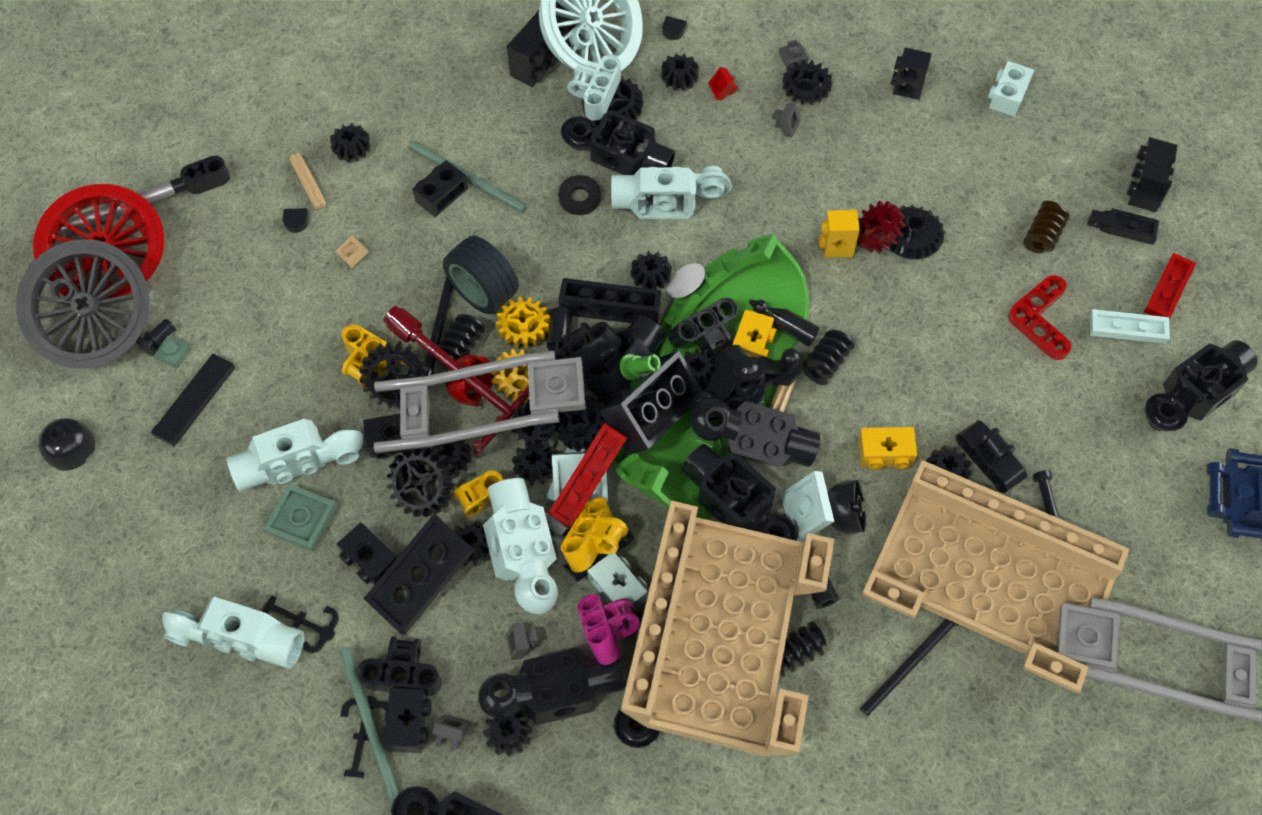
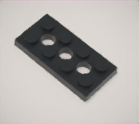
M433 514L363 599L400 634L405 635L475 551V548L439 516ZM440 545L443 549L442 556L437 560H433L431 552L434 547ZM418 567H423L425 576L421 581L417 582L414 579V572ZM401 588H405L407 598L404 602L399 603L396 599V594Z

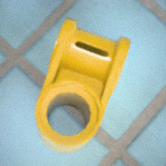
M487 471L472 481L462 484L454 491V498L461 502L465 509L464 514L466 517H473L491 506L487 488L490 484L503 481L499 472Z

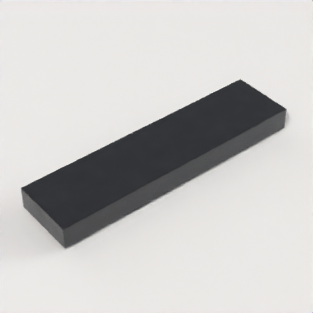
M212 353L151 431L152 435L175 447L235 369L234 364Z

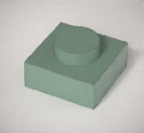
M167 336L154 356L157 360L178 368L191 348L189 344Z

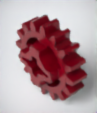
M878 201L876 207L870 204V210H862L861 212L864 216L858 218V245L870 253L876 251L879 254L882 248L887 251L890 250L889 244L893 243L896 245V237L903 236L900 229L906 226L902 222L905 216L896 205L889 201H886L885 204Z

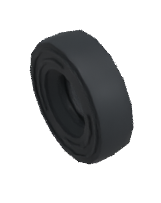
M576 175L564 180L560 185L558 197L560 205L566 212L580 216L589 214L597 208L601 193L599 185L594 179L584 175ZM576 189H583L589 194L588 198L584 201H574L570 196Z

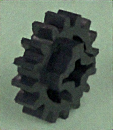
M802 60L800 65L793 62V67H787L786 73L783 74L782 88L786 90V96H793V102L799 99L801 100V105L805 101L813 105V100L820 103L822 97H828L832 87V75L828 74V68L822 69V63L814 65V60H811L809 64Z
M586 395V409L562 412L564 414L563 417H559L561 425L555 428L559 433L557 438L570 450L574 449L580 452L584 448L587 451L606 422L600 413V410L605 406L603 402L597 397L592 398L590 395Z

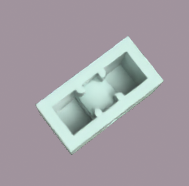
M616 553L609 554L587 570L589 581L608 604L618 599H628L633 603L636 610L647 601V590L649 589L647 584L640 576L636 578L630 571L632 568L623 556L619 558ZM616 581H618L619 583L625 582V586L622 587L620 584H618V585L615 586V582H616Z

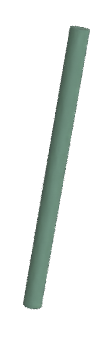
M415 141L410 146L411 150L437 165H441L447 160ZM447 160L466 175L468 183L521 213H524L527 209L526 204Z
M345 647L339 650V654L392 806L394 799L400 792L362 682L357 676V668L350 647Z

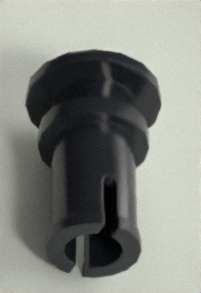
M164 319L152 331L145 332L143 338L139 336L136 343L143 352L149 356H154V348L158 349L161 345L160 343L167 336L175 332L176 328L169 320Z

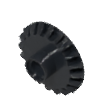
M913 204L910 207L902 205L899 209L905 216L902 222L906 226L900 229L903 236L896 237L897 244H889L890 251L900 257L915 260L933 255L939 250L944 240L945 231H943V223L939 222L938 216H934L931 210H924L923 206L916 208Z

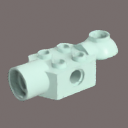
M717 166L705 167L701 173H694L690 168L681 167L640 168L635 175H612V209H631L640 219H689L694 215V210L696 209L695 195L711 199L720 198L731 191L732 184L729 177Z
M301 419L253 436L248 449L227 457V464L239 492L263 483L271 485L286 484L292 481L294 477L303 474H314L318 469L325 467L327 463L334 460L340 465L356 461L359 458V451L363 445V434L357 430H340L323 441L313 421Z
M512 478L494 483L488 487L494 515L483 524L495 576L505 581H513L518 577L515 584V597L519 605L525 611L532 614H543L552 609L558 597V587L547 569L557 558L544 508L530 503L523 478ZM534 585L542 589L543 595L536 592Z
M217 597L211 598L201 619L181 610H175L174 613L164 612L162 614V622L166 630L165 639L186 647L190 641L204 645L211 642L215 644L214 648L221 652L230 653L231 650L240 652V657L253 662L257 658L290 669L297 662L304 644V632L302 630L286 626L267 613Z

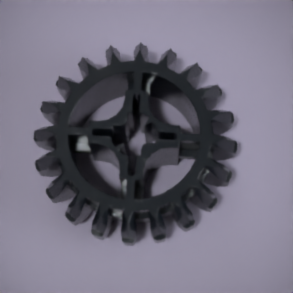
M622 75L606 113L613 110L638 120V117L642 114L644 100H642L643 94L639 90L637 83L633 84L631 78L625 80ZM582 99L583 113H584V116H586V115H585V110H584V99ZM592 120L597 126L600 125V120Z
M390 340L387 341L385 347L381 343L377 344L376 350L371 348L368 351V356L363 358V365L359 369V372L362 374L359 379L360 383L365 384L363 387L364 392L371 391L370 400L377 397L379 399L378 405H382L383 401L387 402L389 409L392 408L393 403L400 409V390L376 392L375 382L396 380L397 377L398 379L427 376L430 371L429 367L424 366L426 359H418L420 355L419 350L412 353L411 344L403 348L401 347V341H398L396 346H393ZM384 360L388 361L385 368L375 371V366Z
M425 447L422 449L403 450V455L395 457L397 463H392L389 466L393 473L386 476L392 480V484H388L386 488L393 489L394 491L389 498H397L398 501L395 507L400 508L404 506V513L409 514L413 511L414 517H420L422 514L424 517H429L432 513H440L441 508L449 506L447 499L451 500L455 497L450 490L457 489L458 487L457 484L452 483V479L457 478L458 475L450 473V469L454 467V464L446 465L445 462L448 456L442 455L439 457V449L431 451L430 447ZM418 460L427 462L434 470H426L424 465H420ZM408 472L409 480L406 483V473ZM429 476V478L424 480L425 483H423L422 485L415 486L420 482L419 479H422L421 477L424 478ZM438 479L439 485L438 490L436 491L435 482ZM415 491L420 498H424L425 502L415 499L410 492Z

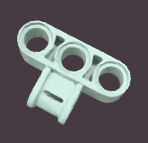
M611 54L603 56L596 69L577 66L574 70L575 76L567 86L568 91L572 95L584 99L585 115L590 120L596 121L603 117L621 80L620 59Z

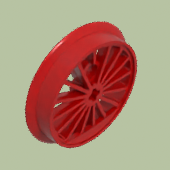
M113 184L86 185L62 195L42 215L33 239V255L36 260L45 251L54 247L55 243L75 240L58 237L61 228L66 227L85 240L105 242L120 249L129 256L145 258L139 269L146 282L154 274L161 261L165 243L162 222L153 206L138 193ZM111 205L103 232L99 206ZM119 206L125 212V214L119 220L116 226L112 229L116 211ZM94 207L97 232H94L81 213L82 210ZM75 214H78L91 235H86L67 223V221ZM131 219L135 225L120 233ZM138 231H140V233L143 236L139 238L124 240ZM146 243L148 245L147 252L124 248ZM94 258L82 260L85 276L92 268ZM101 260L98 276L100 273L102 263L104 275L106 274V272L109 269L108 261ZM74 261L64 266L67 273L73 269L77 270ZM118 268L116 271L121 279H123L125 276ZM58 269L49 278L50 281L53 282L57 279L65 278ZM77 273V275L73 278V281L81 291ZM111 279L103 291L112 286ZM130 283L105 299L131 294ZM62 287L59 293L67 296L69 287Z

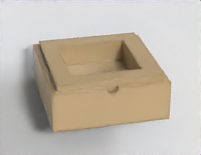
M352 235L335 253L349 267L353 268L369 251Z

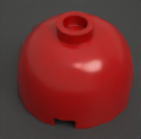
M464 355L455 360L464 368L490 362L486 357ZM486 373L475 376L489 389L492 388V374ZM462 379L446 382L449 395L458 403L476 407L481 405L479 402L482 395L477 391L470 394L469 390H475Z

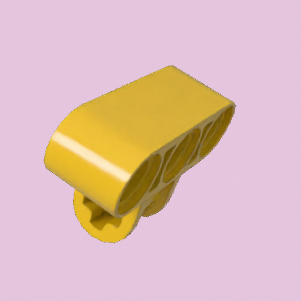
M352 324L345 327L341 334L347 352L351 354L342 366V374L353 377L364 387L365 384L360 383L359 380L362 375L359 369L363 365V358L368 356V351L371 348L376 350V346L379 343L385 347L387 342L361 326ZM384 360L375 366V371L385 368L388 361Z
M597 497L587 502L561 544V551L571 570L583 572L590 568L598 554H615L619 548V541L628 533V527L622 520L614 517L606 499Z

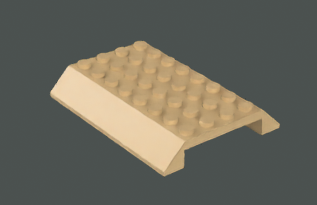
M922 460L862 595L915 619L919 608H924L1024 654L1023 669L1079 694L1089 667L1056 652L1060 606L1062 603L1089 608L1091 597L1108 600L1114 581L1123 570L1129 548Z
M671 501L621 711L647 728L760 756L799 754L809 695L780 688L777 695L776 692L793 596L826 591L834 539L807 533L803 542L698 518L696 517L697 506Z

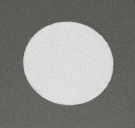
M692 263L677 270L667 284V293L671 297L680 298L695 291L704 279V267L701 264Z

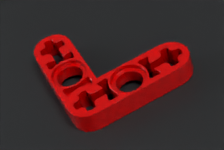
M1050 275L1012 306L1008 319L1015 328L1050 358L1063 360L1071 350L1070 341L1040 315L1061 298L1066 289V282L1062 277ZM1050 286H1058V289L1054 288L1048 295L1047 291ZM1038 297L1044 304L1041 306L1034 305L1031 302V298ZM1021 313H1024V314H1025L1024 317H1023V316H1021V317H1017V316H1016V314H1021ZM1040 327L1044 329L1046 335L1037 336L1033 332V328ZM1051 336V337H1052V340H1049V342L1046 343V341H1047V340L1049 339V337ZM1061 345L1063 349L1059 350L1054 349V346Z

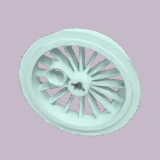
M541 0L539 21L544 40L560 62L575 70L577 66L596 69L601 60L598 47L604 56L613 55L603 40L605 39L616 48L617 51L614 55L620 59L622 71L634 59L641 43L643 25L638 0H607L599 8H597L600 0ZM556 1L568 11L555 8ZM610 4L617 10V13L603 15L601 12ZM556 15L572 19L573 21L557 23ZM621 17L622 27L603 22V20ZM576 25L562 37L559 31L560 27ZM604 29L620 33V42ZM568 38H569V42H570V44H571V47H569V46L566 44V42H565V40L568 39ZM588 46L590 47L593 62L587 60ZM576 49H581L580 56L575 53Z

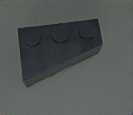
M1149 137L1145 146L1140 145L1136 155V159H1140V161L1135 163L1131 174L1135 179L1130 182L1126 195H1130L1128 205L1157 212L1172 185V181L1168 179L1174 173L1172 164H1174L1176 159L1177 144Z

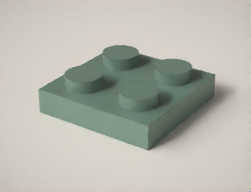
M288 484L263 530L268 535L313 552L334 514L337 504L335 501Z

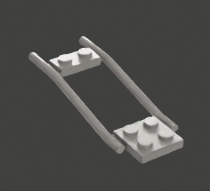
M547 351L519 355L429 376L375 382L376 392L400 390L401 439L374 442L375 453L425 448L531 425L558 423V412L586 409L582 359L577 357L555 360V352ZM528 364L531 415L429 436L428 386Z
M1091 597L1089 600V608L1066 603L1061 604L1056 652L1088 666L1085 678L1119 685L1223 715L1262 722V711L1254 709L1256 650L1262 651V640L1222 632L1123 603ZM1120 615L1224 643L1222 702L1115 673L1117 668Z

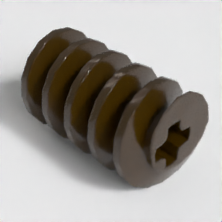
M1044 201L1027 232V236L1024 238V246L1028 250L1039 254L1044 251L1050 252L1054 250L1055 244L1058 242L1059 236L1069 220L1070 214L1068 211L1054 201Z

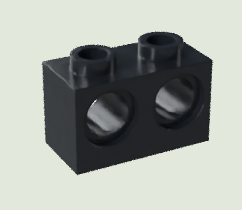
M904 48L902 56H897L894 70H898V72H893L890 84L894 85V95L920 100L932 53Z
M447 160L441 165L436 166L428 176L418 181L415 187L412 188L415 202L434 217L438 216L469 189L466 175Z

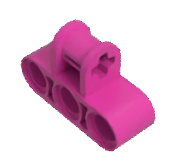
M590 594L583 597L577 604L586 641L597 661L602 665L615 662L621 654L618 640L633 634L639 628L640 623L638 617L634 614L633 603L628 599H618L604 606L598 595Z

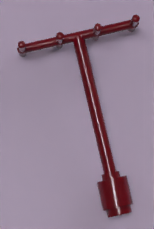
M396 305L385 315L383 322L387 324L386 327L405 343L416 341L451 371L464 368L422 334V323L403 307L399 308ZM475 376L462 379L503 413L502 416L498 415L496 417V422L510 419L515 409L523 405L529 397L528 385L524 391H518V398L510 406ZM497 433L485 435L481 441L474 442V452L477 458L482 456V450Z

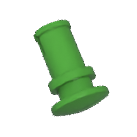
M629 354L621 359L620 371L627 380H634L645 372L659 370L661 363L659 357L655 354L645 357Z

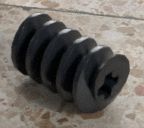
M459 314L455 318V322L451 324L450 330H447L445 333V337L440 340L438 347L454 360L462 357V354L469 355L471 352L468 347H475L474 340L481 338L479 332H484L486 327L471 315Z
M828 330L824 337L820 339L819 344L808 355V358L802 363L806 376L819 385H826L828 383L827 379L832 378L833 372L839 369L838 364H843L844 357H848L850 354L849 350L855 348L854 341L842 331Z
M810 621L807 624V628L805 626L799 627L798 633L791 631L788 634L780 669L781 677H785L784 667H787L791 672L795 671L793 663L795 661L801 667L805 666L803 659L805 656L813 662L814 651L819 656H824L822 647L827 645L826 639L815 622Z

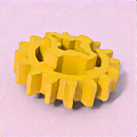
M519 297L516 303L510 299V306L503 305L501 307L502 313H497L498 321L496 322L499 337L505 338L507 345L514 342L515 348L523 344L524 348L528 349V343L531 342L534 346H537V339L545 340V333L549 332L550 316L547 313V308H541L539 300L533 304L532 297H529L527 301H523L522 297Z
M511 349L508 354L506 352H503L501 356L496 359V361L519 355H524L525 353L524 350L521 349L520 352L516 354V351L514 349ZM528 364L490 373L495 376L491 381L492 384L499 385L496 392L503 391L505 393V400L511 396L514 402L518 398V391H524L529 385Z

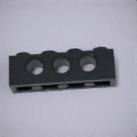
M563 278L558 300L559 307L572 310L573 316L633 323L638 316H645L658 324L662 290Z

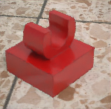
M719 67L708 82L716 100H724L728 94L733 95L739 88L733 82L734 77L724 67Z

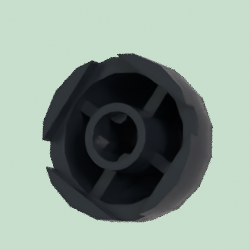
M62 418L50 422L43 428L39 436L38 448L42 458L50 466L61 471L73 470L82 466L90 453H93L95 450V439L90 429L79 420Z
M846 480L832 486L828 491V497L834 522L830 525L835 530L844 534L864 532L866 528L865 511L862 513L861 502L864 501L859 481Z

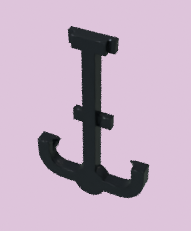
M271 596L262 611L267 614L270 610L275 611L295 621L293 627L297 629L301 624L320 633L321 639L316 646L311 647L307 641L303 644L302 650L309 653L319 652L326 641L334 638V628L339 620L338 613L333 608L326 606L323 613L331 614L332 620L328 626L322 628L304 619L307 614L302 611L297 616L274 605L277 598Z
M366 696L371 711L374 708L385 710L384 722H386L388 704L377 702L373 697ZM350 699L343 704L341 717H348V709L351 706H357L355 699ZM361 721L359 734L354 733L353 739H357L352 769L345 770L344 772L346 777L364 778V772L358 771L364 740L369 741V738L366 735L363 721Z

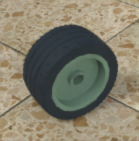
M473 235L466 238L443 259L444 272L454 289L467 303L482 313H494L518 291L519 282L511 265L498 249L479 236Z

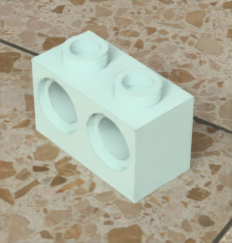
M1008 61L1005 69H1000L995 80L998 85H992L988 98L992 99L989 108L1015 117L1031 81L1034 69Z

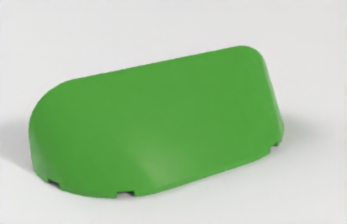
M774 234L751 239L747 243L748 247L738 252L734 248L730 249L704 268V279L695 291L683 298H675L659 325L665 333V339L653 354L662 357L680 351L681 355L685 357L687 350L694 354L697 348L700 354H702L695 341L684 348L674 347L669 341V332L683 320L725 297L734 300L738 307L737 315L724 324L733 342L745 309L754 312L753 307L749 304L750 299L756 301L764 300L768 307L786 308L807 320L809 294L806 279L799 264ZM720 308V312L725 315L724 311ZM700 319L701 324L706 327L705 322ZM776 329L773 342H767L765 348L769 350L767 357L776 361L780 360L782 352L789 348L795 349L798 341ZM681 330L682 336L687 338L686 333ZM772 384L765 388V397L763 399L765 402L763 406L769 407L778 385ZM692 406L648 450L627 455L621 447L612 464L618 475L630 486L669 509L671 501L697 506L696 517L707 520L713 515L698 502L700 488L681 472L682 465L689 455L703 444L709 446L721 458L732 454L722 451L721 439L716 440L712 446L689 436L692 428L690 423Z

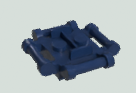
M1229 448L1226 453V466L1219 462L1207 464V474L1210 475V504L1207 506V515L1223 519V523H1227V535L1229 537L1238 538L1239 536L1262 539V467L1249 465L1245 469L1238 468V463L1262 466V455L1242 453L1238 449ZM1221 477L1223 479V505L1221 496Z

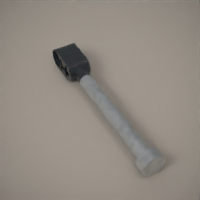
M214 155L184 166L180 172L181 177L140 191L138 194L149 203L188 190L191 194H201L225 185L230 180V173L223 158ZM111 205L99 207L101 221L107 220ZM118 206L115 216L125 212ZM94 209L82 213L90 226L96 224ZM79 215L72 216L67 221V223L78 230L86 227ZM62 227L58 237H64V235L72 233V231Z

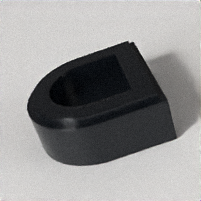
M666 16L662 25L663 36L669 40L680 39L687 28V21Z
M307 208L283 209V224L287 231L299 233L306 229L309 219Z

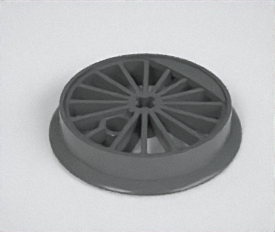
M96 240L68 241L45 251L25 272L16 298L17 320L22 334L29 345L45 359L60 366L76 369L102 366L122 356L134 345L141 335L149 312L148 287L139 267L120 249ZM94 258L87 289L82 259ZM101 260L111 262L112 265L95 288ZM72 261L76 263L81 291L64 268V265ZM119 268L126 277L103 291ZM58 269L65 278L57 279L53 282L49 280ZM46 283L50 285L49 293L52 298L41 296ZM130 283L132 294L105 299ZM68 286V295L61 298L59 295L60 289ZM133 299L132 311L103 307L104 305ZM39 301L71 306L39 314ZM84 302L89 304V307L87 309H85V307L82 306ZM100 311L129 316L122 326ZM71 313L44 331L40 322L41 319ZM98 315L120 328L114 338ZM73 320L58 344L55 345L49 339V336ZM94 321L110 342L103 349H99ZM88 324L93 352L82 353ZM80 325L74 353L64 351V346Z

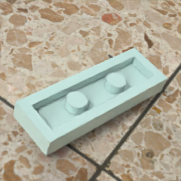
M1092 309L1090 313V336L1167 344L1170 340L1169 317Z

